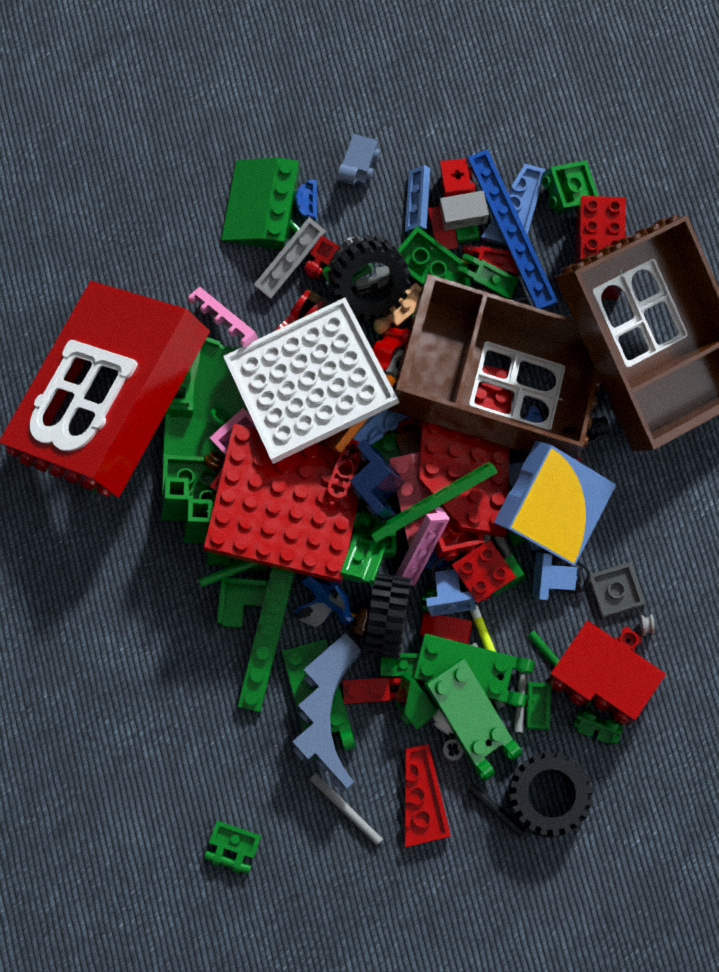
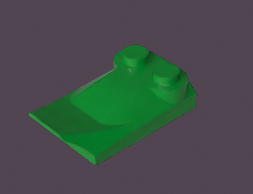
M418 226L398 248V251L408 265L407 268L411 273V278L421 286H423L427 274L468 287L470 286L469 278L456 271L458 266L468 269L469 265Z

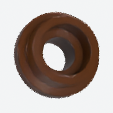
M211 451L209 455L205 456L204 461L210 470L217 472L222 469L225 457Z

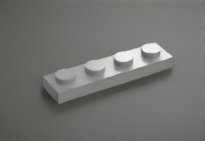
M309 217L253 286L271 299L317 243L320 236L326 231Z

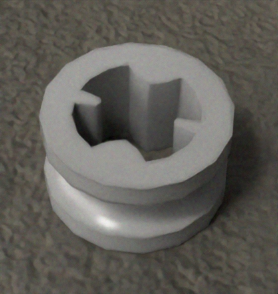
M652 614L648 615L647 618L644 615H640L642 636H646L647 633L655 635V624Z
M450 739L444 744L443 755L447 760L456 761L462 757L464 750L458 740ZM451 744L453 746V744H456L458 746L457 750L460 753L457 756L455 754L450 756L448 754V745Z

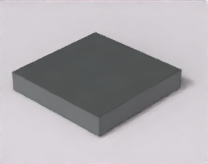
M632 562L591 573L590 587L601 619L646 605Z

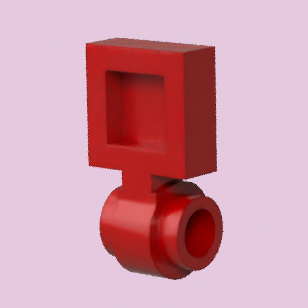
M321 235L310 253L316 259L313 261L309 260L303 269L306 275L312 279L319 280L323 276V262L329 266L330 260L333 261L335 258L333 254L336 250L339 251L341 247Z

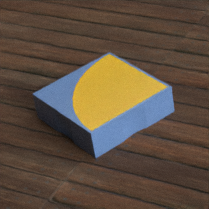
M536 440L521 468L515 486L508 493L494 523L514 535L532 542L537 548L552 554L558 560L575 566L616 484L554 446Z

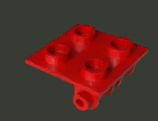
M491 540L452 564L477 603L482 600L486 601L491 597L492 593L516 578Z

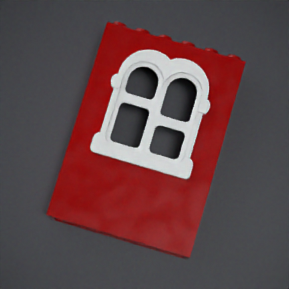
M90 280L4 431L0 444L6 447L5 452L14 457H20L18 461L28 467L33 464V467L45 473L48 470L51 475L59 479L64 476L65 480L74 485L79 482L87 490L92 491L95 488L99 494L105 497L113 495L119 498L210 330L186 308ZM85 361L92 362V366L80 385L74 384L73 382ZM105 366L119 372L118 376L101 404L84 399L101 367ZM67 393H74V398L63 418L57 424L49 426ZM78 408L94 412L95 417L84 433L78 436H72L69 433V424Z

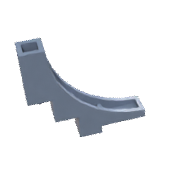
M345 633L304 669V681L310 688L316 687L317 689L298 705V710L300 711L298 716L305 724L310 722L311 726L292 742L294 747L292 751L301 761L305 759L308 763L316 757L315 763L323 772L327 770L333 776L331 781L339 790L343 788L347 792L354 786V781L342 766L335 751L330 723L332 701L338 684L347 669L361 655V649Z

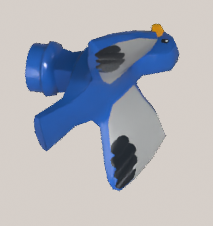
M306 576L301 581L303 585L314 593L315 600L293 611V615L297 619L314 627H318L325 622L333 611L337 612L340 622L343 624H348L356 619L357 613L350 612L349 597L340 588V583L321 579L323 582L321 584L312 576Z

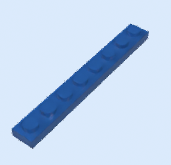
M488 149L469 156L467 161L472 168L480 190L484 191L486 203L534 307L545 310L557 305L558 300Z

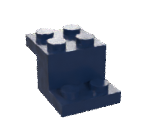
M363 439L357 444V447L362 451L359 454L360 457L368 465L350 480L354 486L352 491L359 499H363L368 504L366 508L373 516H377L381 521L384 519L389 520L396 514L385 500L405 482L384 456Z

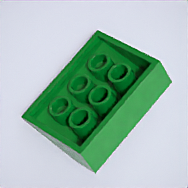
M278 157L236 160L221 242L282 250L286 246L300 174L299 160Z

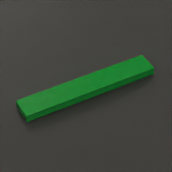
M487 462L371 529L370 534L375 543L498 473L495 466Z

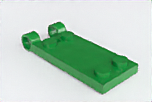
M425 633L414 675L415 680L427 682L459 659L464 658L488 699L517 707H525L527 695L507 691L512 669L533 674L535 661ZM498 674H502L504 679L499 680L497 678Z
M326 639L282 651L297 710L298 705L317 689L316 687L310 688L304 681V669L329 648ZM338 684L330 714L331 734L340 732L344 750L348 751L355 749L356 745ZM300 718L302 729L304 732L308 727L311 726V723L309 722L308 724H305Z
M464 658L459 659L424 683L472 763L476 773L483 781H487L495 775L493 767L484 757L499 746H501L505 756L512 762L523 755L521 748L510 736ZM487 739L490 740V745L488 746L485 744Z

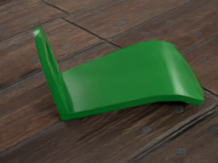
M235 381L231 383L214 408L210 410L213 419L221 426L228 422L242 408L249 412Z

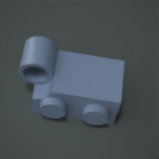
M353 133L344 161L340 165L337 180L365 188L367 181H371L373 177V163L378 162L381 150L378 149V141Z

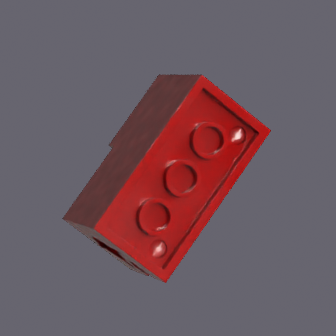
M581 196L576 213L575 264L579 263L580 259L591 254L599 253L598 250L609 245H615L618 240L626 237V197ZM609 285L603 290L601 299L618 300L622 289L615 285Z
M587 620L547 680L550 682L552 689L559 693L563 691L568 694V699L574 704L586 706L592 699L594 700L593 705L603 712L607 710L614 715L612 718L621 725H625V723L630 725L636 720L666 673Z

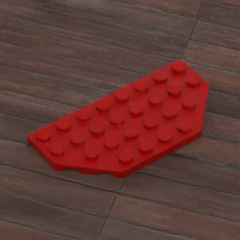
M484 365L482 371L486 374L502 379L508 377V369ZM480 382L474 402L476 405L509 414L511 412L512 391ZM421 420L417 482L432 495L487 462L492 463L498 473L439 507L449 514L455 521L454 525L460 531L505 537L507 530L495 524L494 521L508 495L510 447Z

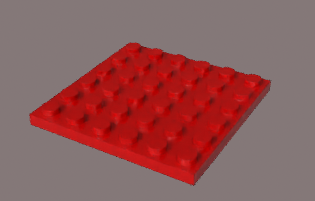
M233 424L203 551L341 583L343 576L340 575L348 553L359 498L352 491L354 488L352 483L343 501L333 502L326 496V489L340 452L331 450L325 445L315 443L273 464L257 429ZM349 451L348 460L351 461L354 452ZM362 458L359 461L354 476L366 465ZM346 466L338 468L341 475L348 476L351 474L350 469ZM338 481L334 489L335 494L340 492L342 482Z

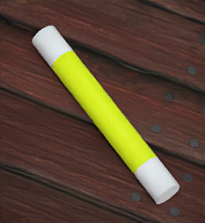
M476 606V609L470 610L484 648L495 651L480 610Z

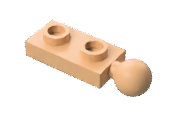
M417 282L410 289L406 290L408 294L406 300L399 299L401 306L398 309L393 306L390 308L392 314L374 321L373 329L377 334L382 335L383 332L391 327L392 323L397 328L400 327L414 313L418 296L422 289Z

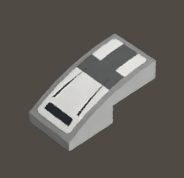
M389 267L375 268L376 276L357 279L355 281L356 294H365L385 286L389 280Z

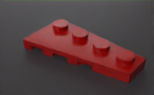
M429 744L406 749L405 848L451 837Z

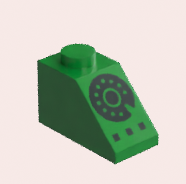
M406 671L402 673L396 706L401 711L398 716L407 726L411 724L414 728L418 729L438 711L415 679Z

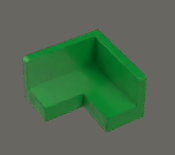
M227 577L221 579L217 617L219 627L242 629L244 606L262 608L268 581Z

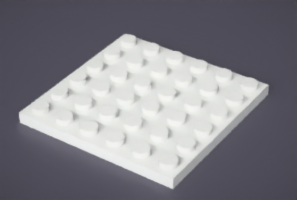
M346 298L340 299L252 342L247 347H241L223 356L273 464L399 403Z

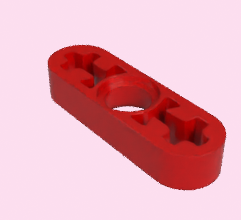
M351 440L340 453L328 483L326 496L333 502H341L345 499L351 485L350 480L354 477L361 459L359 454L362 451L357 447L359 442L356 440ZM353 448L355 453L350 461L347 457L350 449ZM346 466L350 469L351 474L348 476L341 475L338 468ZM338 481L342 482L340 492L335 494L334 489Z

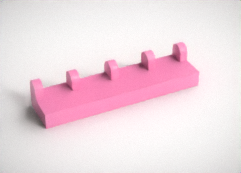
M198 287L189 295L188 301L191 304L198 301L201 305L200 311L203 314L208 312L215 317V324L220 325L223 323L229 328L228 334L231 337L235 335L242 339L240 344L243 347H247L259 339L254 330L201 287Z
M441 507L435 508L433 514H426L395 575L411 578L410 586L416 585L450 520Z

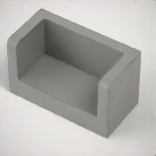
M484 191L440 198L439 209L444 231L487 224L489 213Z

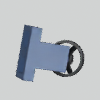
M536 551L532 597L548 600L549 589H564L568 593L578 594L588 588L591 582V574L583 563H576L580 565L578 569L577 567H570L568 563L564 566L551 565L552 554ZM584 568L587 573V583L581 589L579 584L581 581L580 573Z
M445 559L437 560L432 568V579L437 587V597L426 598L427 608L431 617L475 610V599L470 591L461 593L460 583L462 580L461 578L459 580V575L455 569L450 566H446L443 569L438 568L436 565Z

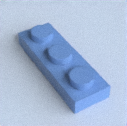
M425 165L409 170L405 232L410 234L417 226L422 230L427 228L430 168Z

